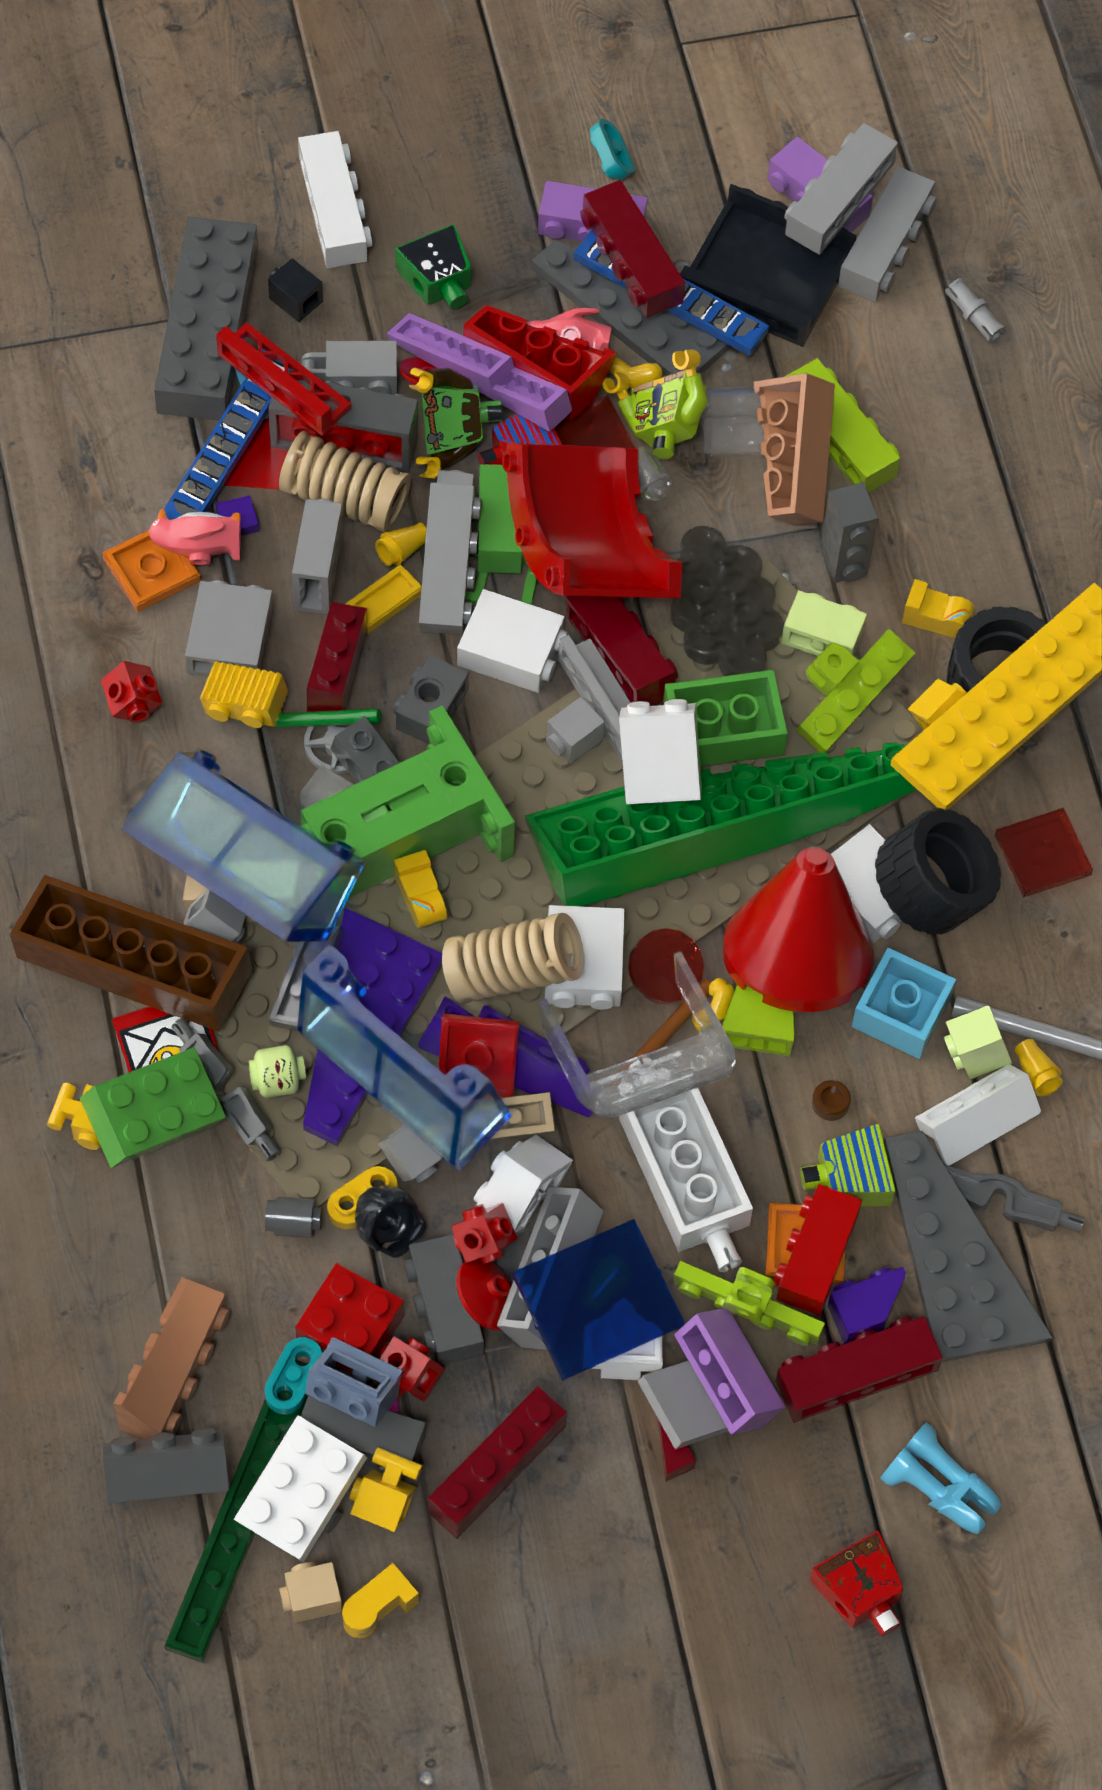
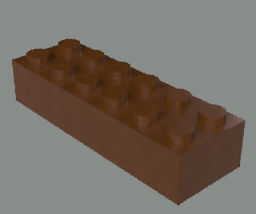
M47 875L43 876L9 934L18 959L174 1016L185 1018L188 1021L218 1032L221 1030L253 971L248 947Z

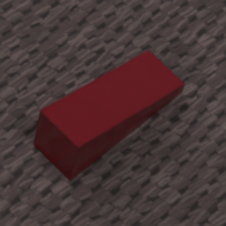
M657 1417L665 1481L667 1482L695 1469L696 1461L688 1445L678 1449L674 1448Z

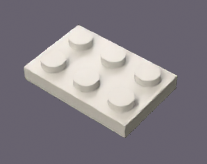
M297 1415L234 1520L304 1562L367 1457Z

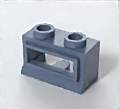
M332 1337L325 1351L309 1370L305 1394L355 1419L376 1427L398 1398L403 1370ZM336 1361L353 1369L352 1378L334 1369ZM370 1378L381 1382L377 1389L366 1385Z

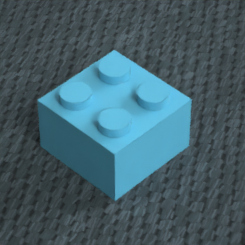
M887 948L855 1008L851 1027L920 1059L952 998L957 979Z

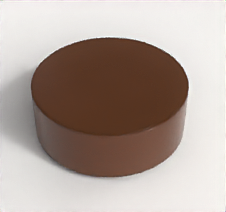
M824 1081L814 1090L812 1108L824 1120L834 1121L841 1119L849 1110L851 1102L850 1092L845 1085L838 1081Z

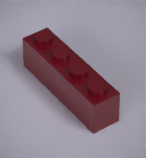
M621 179L584 194L583 209L580 211L581 220L587 230L591 229L595 234L596 243L601 254L607 255L611 260L612 269L617 280L623 281L627 286L628 295L633 306L636 308L640 307L644 316L649 318L683 304L685 282Z
M565 596L567 619L584 641L592 640L631 703L644 701L648 702L650 706L663 702L665 684L676 683L675 679L678 678L677 669L671 659L665 660L661 655L655 638L652 635L647 636L638 616L634 611L629 612L626 609L622 597Z
M908 1316L896 1320L890 1325V1328L876 1332L875 1329L864 1331L858 1334L854 1341L841 1346L839 1342L825 1345L818 1350V1354L807 1358H804L802 1355L791 1357L781 1364L782 1367L778 1368L775 1381L793 1423L937 1372L943 1357L925 1317L912 1319V1317Z
M537 1386L428 1497V1514L458 1539L566 1428L567 1411Z

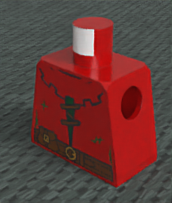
M878 1530L812 1568L810 1575L811 1583L852 1628L870 1619L880 1636L883 1637L901 1625L891 1606L900 1601L904 1590Z

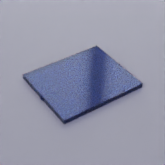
M635 1219L511 1273L535 1323V1329L539 1331L562 1381L685 1325L683 1317L664 1281L662 1271L658 1268Z

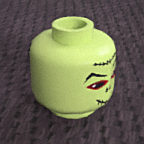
M287 1045L260 1049L255 1053L254 1060L248 1061L253 1091L259 1090L264 1098L294 1094L299 1089V1080L306 1079L303 1056L295 1057L294 1050Z

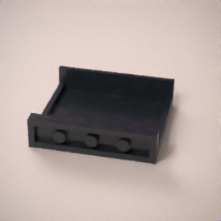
M731 184L728 201L691 266L685 265L680 275L690 283L769 325L768 333L804 347L839 282L841 266L853 247L857 235L842 227L819 255L785 235L787 220L784 217L788 207L784 203L760 196L748 188H741Z

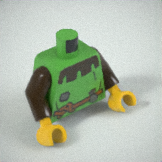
M413 368L410 374L420 376V379L416 385H409V388L421 393L427 454H432L431 457L420 456L416 458V464L423 465L427 463L426 472L420 474L419 477L432 479L438 476L439 470L456 463L476 448L477 442L483 440L482 423L502 421L501 400L480 402L478 385H474L470 378L450 368L427 371Z

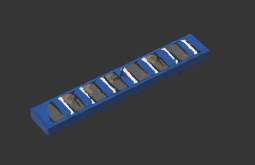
M591 230L574 251L573 260L628 289L623 281L617 280L612 269L611 260L607 255L601 254L596 243V236ZM683 279L685 282L683 304L666 311L740 352L751 356L767 335L769 325Z
M271 360L284 371V365L280 361ZM247 377L165 506L164 510L169 520L176 519L189 512L208 511L269 413L268 408L272 397Z

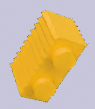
M215 661L200 700L206 714L214 720L225 722L230 718L241 720L252 728H260L262 725L275 727L279 714H281V708H283V702H285L288 695V688L282 674L279 672L261 671L258 668L240 667L239 665L234 666L231 663L226 664Z

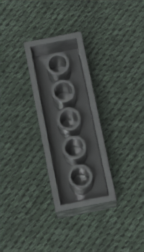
M188 216L154 389L157 414L219 421L230 404L236 372L232 365L218 355L216 334L225 326L235 333L245 323L258 252L257 224Z

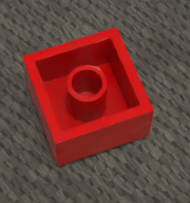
M335 1263L295 1326L296 1338L306 1337L314 1340L320 1346L323 1353L332 1337L378 1358L380 1351L387 1345L404 1318V1300ZM336 1361V1366L352 1374V1368Z

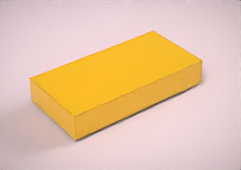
M400 564L345 604L367 608V633L369 634L421 597L422 586Z

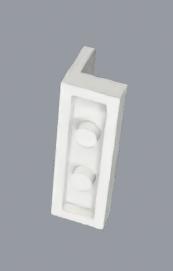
M1009 1064L916 1116L915 1120L919 1130L934 1139L942 1162L949 1166L1040 1114L1041 1109L1028 1074Z

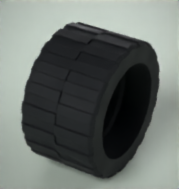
M999 606L977 612V615L970 617L964 622V626L956 634L947 669L946 682L949 685L957 683L966 692H969L984 679L973 666L971 660L974 657L991 650H1004L1014 653L1047 623L1042 618L1036 617L1034 613L1020 610L1017 607L1005 608Z
M934 808L933 810L925 811L887 838L884 844L879 847L878 856L875 859L876 880L889 908L906 925L908 924L913 929L930 935L948 933L986 908L997 897L996 893L1001 885V869L998 864L997 854L992 848V843L969 818L951 809ZM927 856L940 867L949 887L936 876L928 862Z

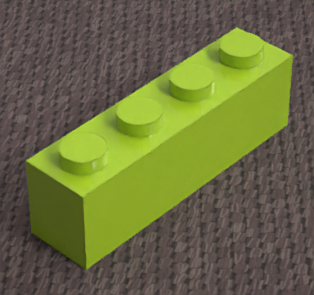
M816 358L786 375L792 376L808 373L835 384L829 457L852 485L864 482L867 492L870 493L897 477L900 462L897 448L891 442L887 443L879 433L875 421L863 414L858 407L855 397L851 393L844 391L839 385L835 373L830 368H825L820 360Z

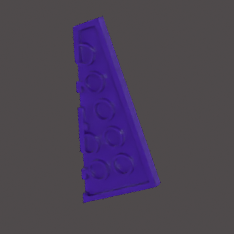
M344 908L341 924L344 935L334 960L303 1121L304 1131L335 1146H338L442 967V953L347 908Z

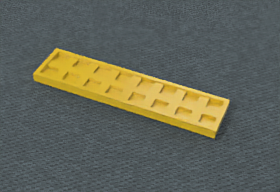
M1096 583L1088 587L892 758L890 765L937 808L950 809L1102 675V589Z

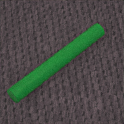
M380 709L281 713L275 727L352 725L364 716L371 724H377L382 721V713Z

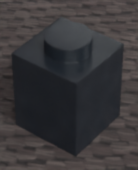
M293 258L285 265L275 268L268 278L269 299L297 322H301L323 302L322 281Z

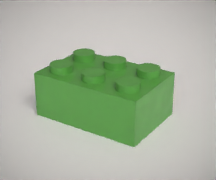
M774 670L665 684L663 705H665L666 701L673 699H684L687 701V704L696 703L700 766L784 755L788 733Z
M195 1047L95 1085L80 1097L110 1168L211 1129L226 1118Z

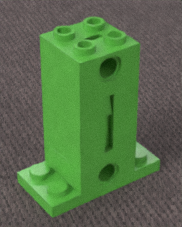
M443 705L429 711V727L426 728L429 745L426 746V751L301 810L302 825L298 829L303 842L299 844L300 850L308 864L314 862L319 870L317 878L325 893L332 892L337 903L393 877L394 859L426 850L430 859L480 835L486 850L489 853L494 851L500 862L514 856L515 821Z

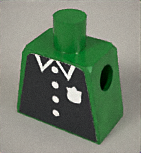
M454 224L395 248V269L426 304L431 305L445 299L449 307L455 310L467 303L468 296L465 290L471 286V266Z

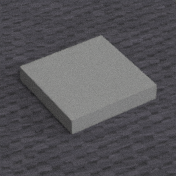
M689 1360L645 1374L639 1379L638 1383L675 1449L729 1432Z

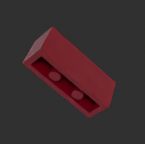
M331 602L306 688L307 712L346 710L367 635V608Z

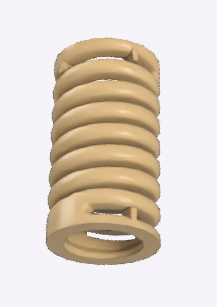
M305 431L300 432L293 441L284 460L279 477V490L290 495L298 494L299 498L305 501L306 499H328L334 503H341L342 516L347 515L354 521L360 520L362 524L375 527L376 530L383 533L391 531L406 503L411 485V475L409 473H398L396 468H386V465L382 462H377L374 465L373 459L365 457L362 460V456L357 452H352L349 455L347 448L340 447L337 450L336 444L332 442L324 444L322 438L313 437ZM399 489H400L398 498H397L396 502L394 503V505H393V507H392L393 501H394V499H395V497H396V495H397V493H398V491H399Z
M562 912L552 914L546 919L539 917L532 921H522L519 924L512 923L506 927L498 926L493 930L485 929L480 933L471 932L466 937L461 935L450 937L444 943L442 965L445 980L451 994L459 1003L467 1004L472 1000L481 1001L486 998H495L499 995L505 996L512 992L519 993L526 989L533 990L537 987H547L552 983L561 984L566 979L575 981L583 973L584 952L576 924L568 914ZM573 955V964L571 967V956Z

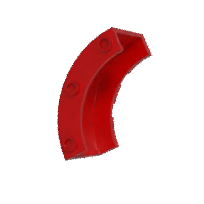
M507 443V450L503 455L502 464L504 471L507 472L509 502L515 528V543L517 546H520L531 571L545 588L562 596L681 598L682 562L671 558L662 549L654 548L651 544L654 536L645 514L638 513L635 497L638 498L641 495L638 448Z

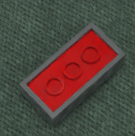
M304 380L298 381L305 388L311 391V386L307 382H305ZM325 381L327 385L351 402L352 409L322 436L273 397L271 398L268 408L271 447L289 451L298 434L305 431L313 437L322 438L324 444L328 442L336 444L337 450L340 447L347 448L349 455L352 452H357L362 456V460L365 457L373 459L374 465L377 462H382L386 465V468L394 467L400 472L409 473L418 440V399L410 398L404 394L392 395L376 392L366 387L354 388L340 385L334 381ZM323 401L331 407V412L338 407L331 401Z

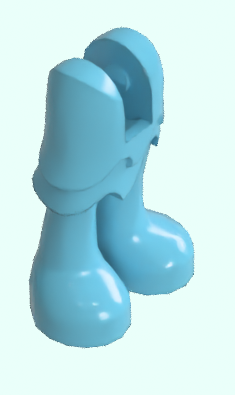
M927 1422L917 1431L880 1477V1480L888 1486H895L902 1482L915 1486L932 1500L928 1505L937 1509V1513L945 1515L961 1528L977 1535L982 1532L986 1524L981 1516L967 1506L966 1503L971 1500L975 1505L991 1515H996L1002 1506L998 1495L976 1473H968L940 1446L937 1441L936 1430ZM915 1457L925 1460L952 1484L944 1486Z

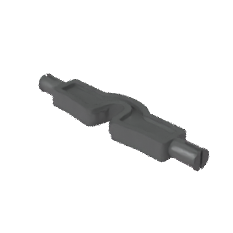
M185 1018L175 1021L176 1023H173L171 1028L184 1043L180 1048V1052L195 1047L225 1116L247 1145H257L267 1161L275 1159L276 1155H279L281 1151L268 1135L272 1131V1126L260 1111L250 1091L245 1087H237L227 1095L223 1093V1086L232 1075L233 1067L216 1050L205 1034H195Z
M944 1165L971 1208L978 1211L986 1210L994 1194H1001L1006 1200L1003 1216L1008 1221L1033 1225L1051 1232L1055 1231L1057 1225L1078 1233L1081 1232L1085 1217L1062 1211V1202L1028 1192L1018 1181L1005 1175L984 1174L979 1176Z

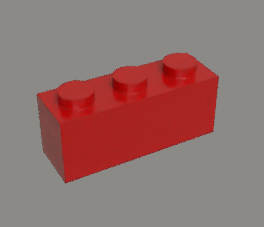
M818 1184L814 1196L806 1195L799 1213L800 1217L805 1218L801 1230L793 1228L786 1250L792 1252L788 1264L780 1262L774 1277L775 1285L779 1286L776 1300L815 1315H821L858 1218L862 1199Z

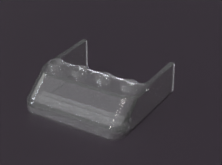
M681 952L674 954L675 980L701 1028L700 1033L694 1037L585 1075L547 999L539 1001L542 1030L579 1102L597 1116L614 1118L726 1078L735 1070V1049Z

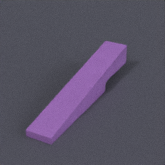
M407 314L387 333L389 341H396V345L438 369L450 368L470 378L474 385H478L480 393L494 401L501 400V405L549 432L572 411L567 389L514 367L512 357L416 315Z

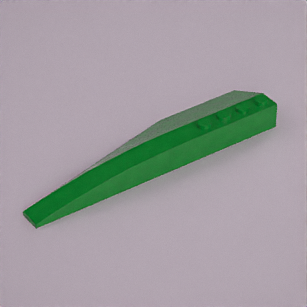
M893 742L882 744V750L866 753H861V748L858 747L845 749L844 756L828 758L827 752L766 760L765 767L759 768L744 763L732 765L731 772L711 774L710 768L702 769L701 800L626 804L624 786L525 815V821L553 889L564 906L585 907L591 903L608 898H616L645 887H653L658 883L686 877L695 872L782 846L848 821L917 789L890 765L892 758L906 746Z

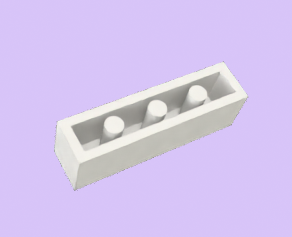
M339 131L299 137V160L326 268L367 262V247H372V238L369 226L363 227L361 219H365L363 201L361 198H355L354 192L358 191L355 171L348 170L347 164H351L348 144L341 143Z

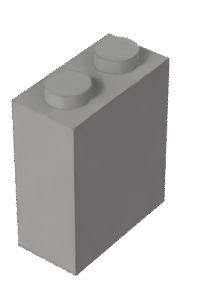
M306 499L292 570L294 610L328 614L333 599L343 545L341 503H334L328 499Z
M219 580L212 582L200 581L185 653L187 674L209 676L215 661L261 670L273 612L272 590H266L256 585L247 587L229 585Z

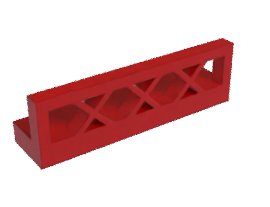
M247 322L235 333L225 326L216 334L217 353L221 358L323 436L352 409L351 402ZM246 337H249L251 340H253L256 344H258V350H256L253 346L247 343L244 339ZM271 360L280 361L284 365V371ZM304 380L305 382H307L311 386V391L305 388L298 381ZM323 401H331L338 407L331 412V407Z

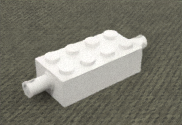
M643 1060V1068L640 1062H637L630 1067L629 1071L633 1075L641 1094L621 1100L619 1120L678 1252L702 1243H708L719 1271L727 1272L728 1264H730L731 1269H734L742 1263V1259L739 1257L729 1233L750 1226L753 1207L693 1076L690 1075L662 1086L653 1067L652 1060Z

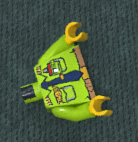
M693 349L685 350V352L676 351L672 355V362L675 368L683 371L634 387L630 396L627 392L630 387V379L627 375L614 373L618 382L617 387L611 378H605L603 382V388L606 392L617 394L620 401L617 404L634 435L653 448V455L660 459L671 458L674 454V444L694 437L699 419L708 404L707 387L703 384L701 373L696 372V368L701 362V356Z

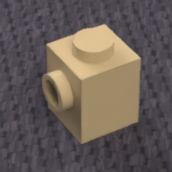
M313 1562L301 1563L292 1567L291 1572L284 1573L286 1586L279 1588L283 1611H292L294 1623L342 1612L341 1598L332 1562L317 1566Z

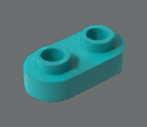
M600 119L590 128V141L598 151L602 161L601 168L603 172L611 179H621V181H624L635 171L634 163L617 127L607 119Z
M299 1337L291 1340L285 1346L264 1389L266 1403L274 1412L291 1414L302 1406L307 1396L305 1391L309 1370L322 1354L320 1346L314 1340ZM299 1357H307L310 1362L306 1366H299L296 1364V1360ZM281 1391H289L292 1393V1397L288 1400H281L278 1398V1394Z

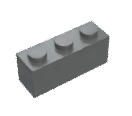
M864 482L829 491L820 549L834 583L844 580L849 582L855 581L868 574L878 516Z
M454 1234L410 1244L409 1259L403 1260L408 1283L415 1281L418 1295H413L418 1319L425 1317L428 1328L427 1331L422 1332L424 1345L430 1349L429 1354H435L436 1362L439 1365L481 1356L484 1353V1340L480 1326L465 1310L457 1292L456 1276L459 1267L463 1263L460 1252L454 1243Z
M308 1396L301 1415L305 1420L367 1457L364 1464L377 1468V1471L384 1473L386 1468L372 1462L377 1447L416 1462L425 1438V1422L387 1411L376 1427H373L311 1396Z
M201 1428L187 1435L175 1436L173 1433L163 1432L153 1435L150 1439L135 1440L132 1437H119L113 1439L111 1443H103V1462L108 1504L229 1491L224 1431Z

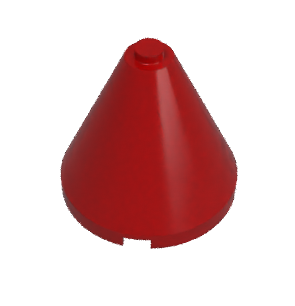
M807 848L800 851L733 914L724 933L722 955L725 967L735 983L742 990H745L748 985L753 990L762 994L763 1003L788 1011L819 1012L833 1009L849 1002L853 992L860 988V986L862 988L865 987L871 974L874 949L869 933L834 858L823 849Z

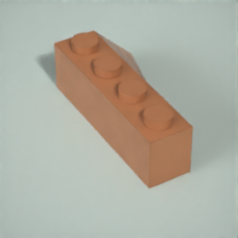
M808 373L754 381L755 394L760 395L761 408L757 409L758 423L763 424L764 441L760 443L761 455L766 457L768 469L763 473L768 516L795 526L823 523L835 384Z
M183 1277L180 1279L160 1317L159 1326L163 1327L161 1333L156 1331L151 1333L145 1344L143 1361L145 1362L143 1366L134 1364L128 1375L129 1384L126 1394L119 1392L114 1401L120 1430L143 1439H150L158 1433L169 1432L175 1434L182 1419V1414L178 1412L184 1400L190 1401L195 1393L198 1379L195 1376L200 1365L206 1366L212 1356L214 1344L211 1341L216 1330L222 1332L227 1324L230 1310L227 1309L224 1293Z

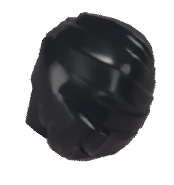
M385 1184L367 1189L358 1198L355 1211L358 1234L366 1245L377 1252L381 1251L392 1258H398L409 1250L410 1244L417 1241L424 1234L426 1223L419 1211L418 1205L407 1191ZM395 1242L389 1245L388 1248L382 1247L385 1243Z

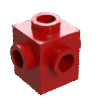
M123 661L101 679L112 717L139 723L147 719L150 713L162 704L157 682L150 666Z
M503 1203L486 1209L484 1204L471 1207L462 1212V1220L451 1226L454 1233V1243L462 1253L466 1263L479 1258L482 1264L496 1260L504 1255L503 1248L518 1239Z
M394 1336L391 1342L382 1348L378 1359L403 1370L398 1396L402 1397L404 1392L407 1391L424 1402L445 1368L427 1357L430 1349L413 1338H410L406 1344Z

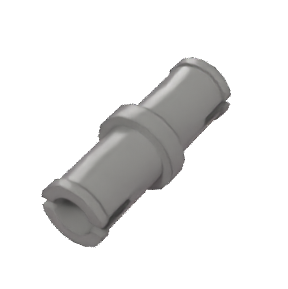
M962 278L956 279L949 285L950 288H946L945 294L963 312L962 317L967 323L972 322L988 343H992L1002 336L1001 333H1004L1006 330L1004 325L987 309L988 303L983 298L979 299Z

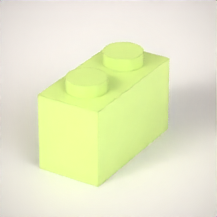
M798 590L784 624L781 644L819 656L834 642L842 645L854 656L864 632L867 613L861 612L851 605H840L831 602L819 594L805 593Z
M989 1005L946 1022L950 1035L945 1036L944 1039L950 1055L954 1060L957 1070L965 1068L969 1079L1012 1064Z

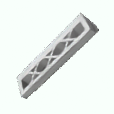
M568 634L559 639L558 661L580 697L605 721L604 735L623 764L619 716L621 708H626L627 704L631 702L592 640L588 639L575 645Z

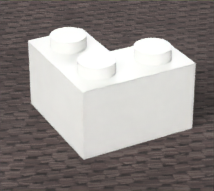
M534 1135L524 1142L518 1141L510 1151L506 1152L503 1150L496 1157L491 1166L494 1174L489 1182L486 1181L479 1188L474 1201L477 1202V1205L484 1204L485 1209L503 1203L518 1236L524 1232L540 1201L545 1198L548 1188L559 1187L573 1160L538 1135Z

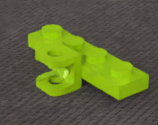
M890 629L874 643L860 660L855 658L842 645L834 642L831 643L805 670L808 680L825 698L798 726L796 731L819 753L826 752L911 659L915 652Z
M682 1261L679 1262L674 1273V1284L679 1286L678 1290L684 1295L694 1299H700V1296H704L715 1301L714 1306L716 1308H723L730 1311L732 1315L737 1314L749 1319L760 1328L772 1330L773 1327L787 1332L786 1337L797 1344L808 1346L810 1342L818 1346L824 1332L825 1323L771 1300L775 1290V1282L771 1278L748 1268L740 1267L734 1283H731Z

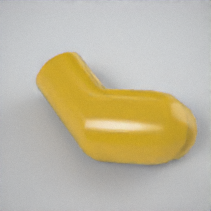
M620 358L614 360L609 370L612 375L614 373L627 375L630 379L631 389L660 379L663 375L661 367L656 363H646L631 367Z
M717 978L709 985V994L713 996L711 1005L692 1017V1022L700 1033L707 1031L726 1017L734 989L732 984H727L723 978Z

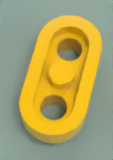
M371 1167L333 1192L327 1203V1212L331 1223L341 1229L355 1228V1211L359 1196L367 1189L372 1188L371 1184L375 1180H381L386 1185L397 1187V1179L394 1173L385 1167ZM349 1201L354 1206L349 1210H344L340 1207V1204Z

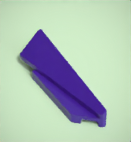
M446 996L440 1003L418 1043L420 1049L439 1056L443 1014L475 1017ZM485 1004L477 1016L513 1021ZM520 1025L515 1088L530 1094L550 1092L552 1103L590 1117L605 1093L602 1089L591 1085L587 1080L590 1070L584 1060Z

